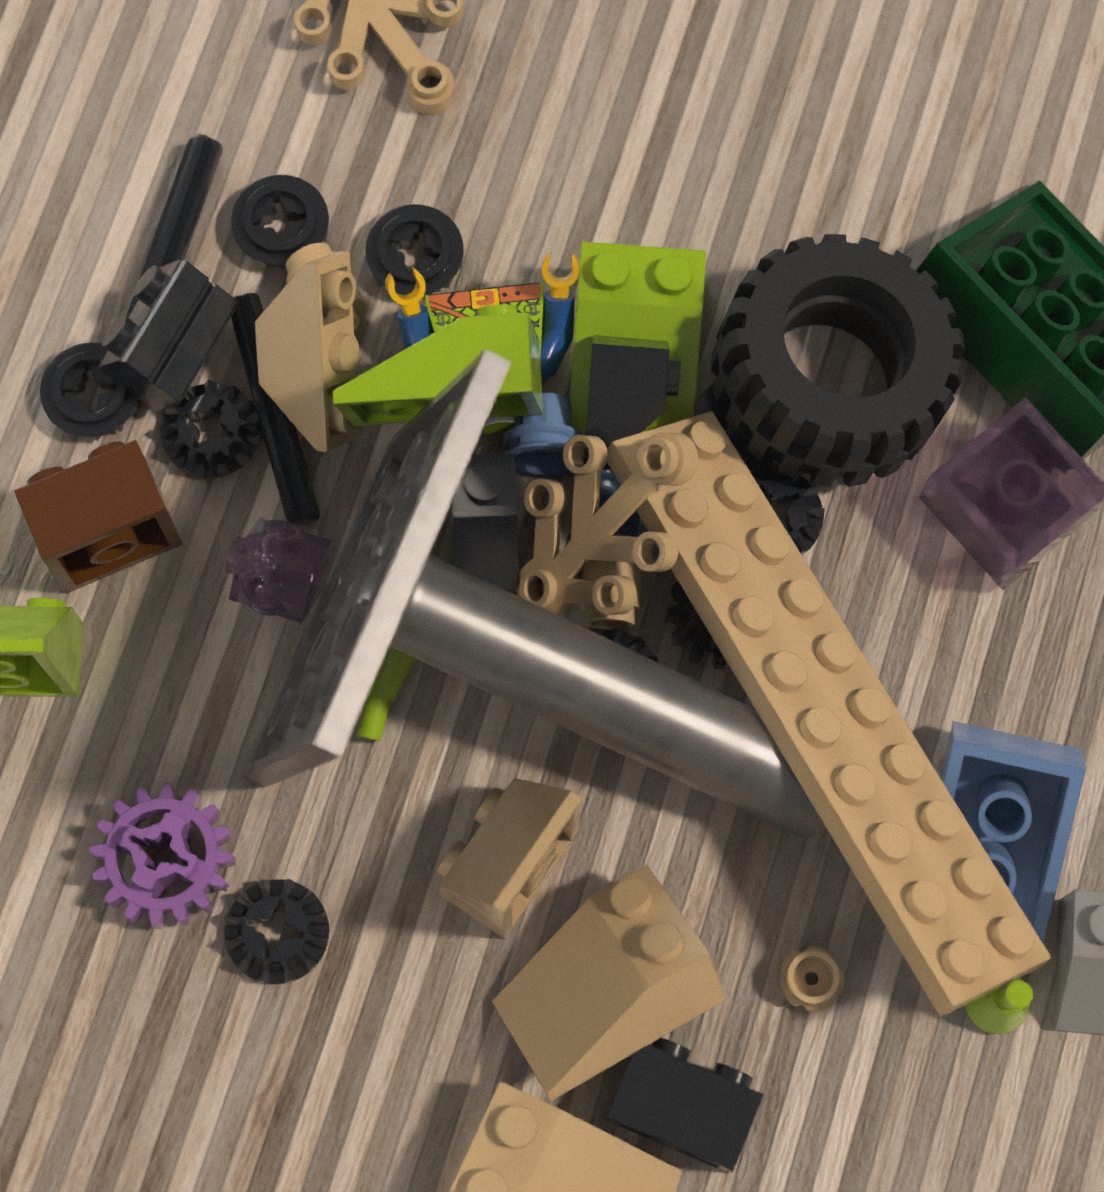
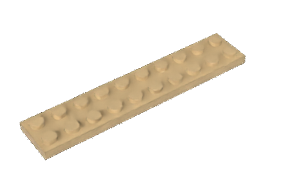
M713 411L612 441L607 449V463L620 485L639 466V450L643 443L653 434L659 432L679 433L686 435L694 442L698 451V466L694 476L683 485H659L636 511L649 532L668 533L675 539L678 546V558L671 570L939 1016L942 1017L1039 968L1052 957ZM662 450L660 456L661 468L665 463L664 450Z

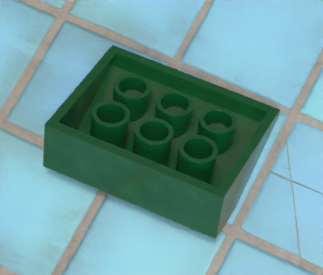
M1039 180L936 243L915 271L921 274L926 270L939 284L935 292L938 298L941 300L947 297L950 300L958 316L951 329L959 328L963 333L965 351L962 354L963 358L978 370L1003 397L1005 402L1014 408L1045 441L1047 446L1072 469L1104 445V246Z

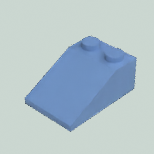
M953 721L940 779L1043 943L1086 772L1082 751L1074 747Z

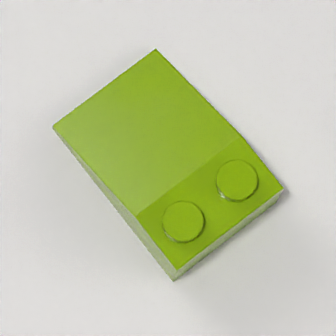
M582 241L570 388L572 428L579 430L582 435H585L593 335L668 341L670 348L669 358L681 359L678 397L666 396L664 414L642 432L694 417L705 282V250Z
M504 304L483 306L478 309V316L457 319L333 390V404L354 426L407 423L486 349L511 362L487 418L543 415L539 338L529 314L517 313L516 306Z
M47 597L28 599L27 607L2 606L0 601V696L79 697L83 622L73 607H66V602L63 600Z

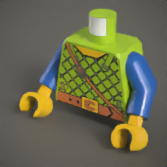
M550 252L546 254L541 270L544 280L550 285V290L545 292V294L543 282L429 294L425 295L426 306L420 305L419 301L424 297L426 284L423 276L414 267L411 268L416 279V286L410 294L400 295L395 292V284L391 273L387 275L385 288L390 297L397 304L401 305L402 310L397 313V319L405 349L461 317L478 316V309L483 306L513 305L517 307V313H528L539 338L541 381L555 376L573 340L575 295L569 291V286L573 285L578 279L580 270L579 259L572 253V272L566 277L559 278L550 272ZM516 416L487 418L482 432L493 435L504 434L510 428L516 427Z

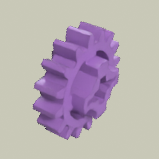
M171 783L163 784L160 797L153 799L143 786L139 787L136 792L137 805L130 808L126 803L117 799L113 803L116 812L120 816L116 823L99 820L96 825L108 838L106 844L90 846L89 853L94 858L105 861L104 867L91 874L93 881L98 885L113 884L104 900L112 908L121 905L126 900L129 901L124 917L133 923H136L143 916L144 912L147 911L149 912L150 923L155 929L163 928L166 916L169 913H173L183 926L190 924L189 907L197 904L202 910L209 913L213 909L211 901L206 896L209 890L213 888L218 891L227 892L229 884L218 873L220 868L236 865V858L233 854L220 850V846L233 839V834L229 827L212 828L218 821L221 813L214 804L205 807L199 812L201 796L197 791L190 789L182 800L179 801ZM164 815L158 824L143 829L136 827L148 818ZM195 825L200 829L205 841V861L193 855L190 846ZM170 844V848L186 867L175 862L172 865L167 862H161L156 869L157 865L143 850L141 845L151 850L154 848L165 850ZM122 851L132 856L136 868L131 878L133 882L131 887L126 882L122 872ZM184 882L191 885L178 895L161 898L166 888Z

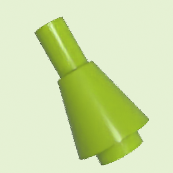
M388 646L364 701L356 733L357 736L381 741L390 703L395 701L417 660L416 658Z
M1019 977L965 1004V1008L971 1021L981 1030L992 1034H1005L1017 1029L1025 1021L1033 999V991L1030 985Z

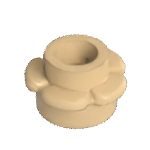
M810 946L804 952L793 951L784 959L781 965L780 972L784 977L780 983V989L784 998L793 1006H805V1009L809 1012H820L829 1008L833 1004V997L839 995L844 988L845 976L843 969L837 965L833 954L822 947ZM808 973H814L817 976L818 981L815 985L806 983L805 977Z

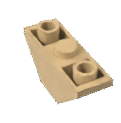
M338 251L306 262L255 321L259 385L316 451L328 452L360 437L359 426H354L333 404V390L356 378V365L359 358V344L354 336L353 321L356 283L351 273L350 252Z

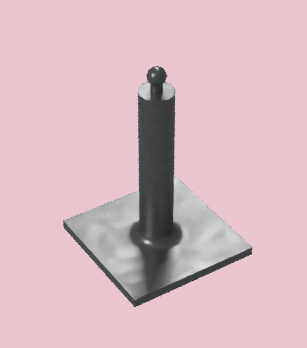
M485 349L392 436L242 777L267 787L341 757L389 646L800 838L807 839L813 836L824 823L754 708L429 553L511 364L510 361Z

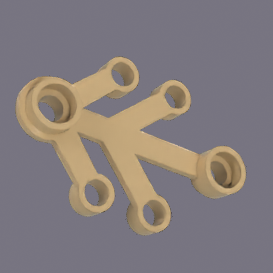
M306 0V3L296 10L294 24L296 34L302 42L309 45H317L328 39L331 34V21L328 12L331 0ZM349 0L339 49L331 53L327 62L331 82L336 87L344 90L356 88L362 83L365 77L362 57L370 26L406 73L407 98L412 108L424 115L443 113L451 106L455 97L454 78L451 71L440 62L428 61L393 14L431 19L434 24L440 27H451L457 24L463 16V0H448L456 5L448 12H442L435 8V5L443 0ZM310 18H318L323 21L319 28L313 30L302 26ZM345 62L352 63L357 67L354 72L347 75L336 71L337 67ZM428 77H435L441 81L434 88H425L419 83L422 79Z
M659 432L650 436L639 450V466L600 509L601 470L604 468L608 456L606 445L596 436L575 435L571 437L563 449L564 464L569 471L575 473L571 540L559 552L560 514L564 512L568 503V493L565 486L560 481L553 479H535L530 482L524 493V504L527 511L536 517L533 559L526 563L519 573V586L516 588L517 596L559 616L566 612L573 604L595 606L599 612L606 615H622L630 612L637 600V590L631 579L626 576L607 575L599 578L597 581L576 579L575 575L589 560L636 563L641 570L647 572H664L674 566L678 558V546L670 534L664 532H645L638 537L614 536L613 534L659 485H683L694 476L698 466V451L694 442L684 434ZM586 445L589 450V458L584 465L581 454ZM662 450H664L665 463L661 468L660 456ZM547 489L549 492V503L545 508L542 498L544 491ZM654 542H657L660 549L659 558L656 562L653 561L651 556V548ZM542 582H543V584H544V593H543V595H542ZM614 585L617 587L619 594L615 605L610 597L611 589Z

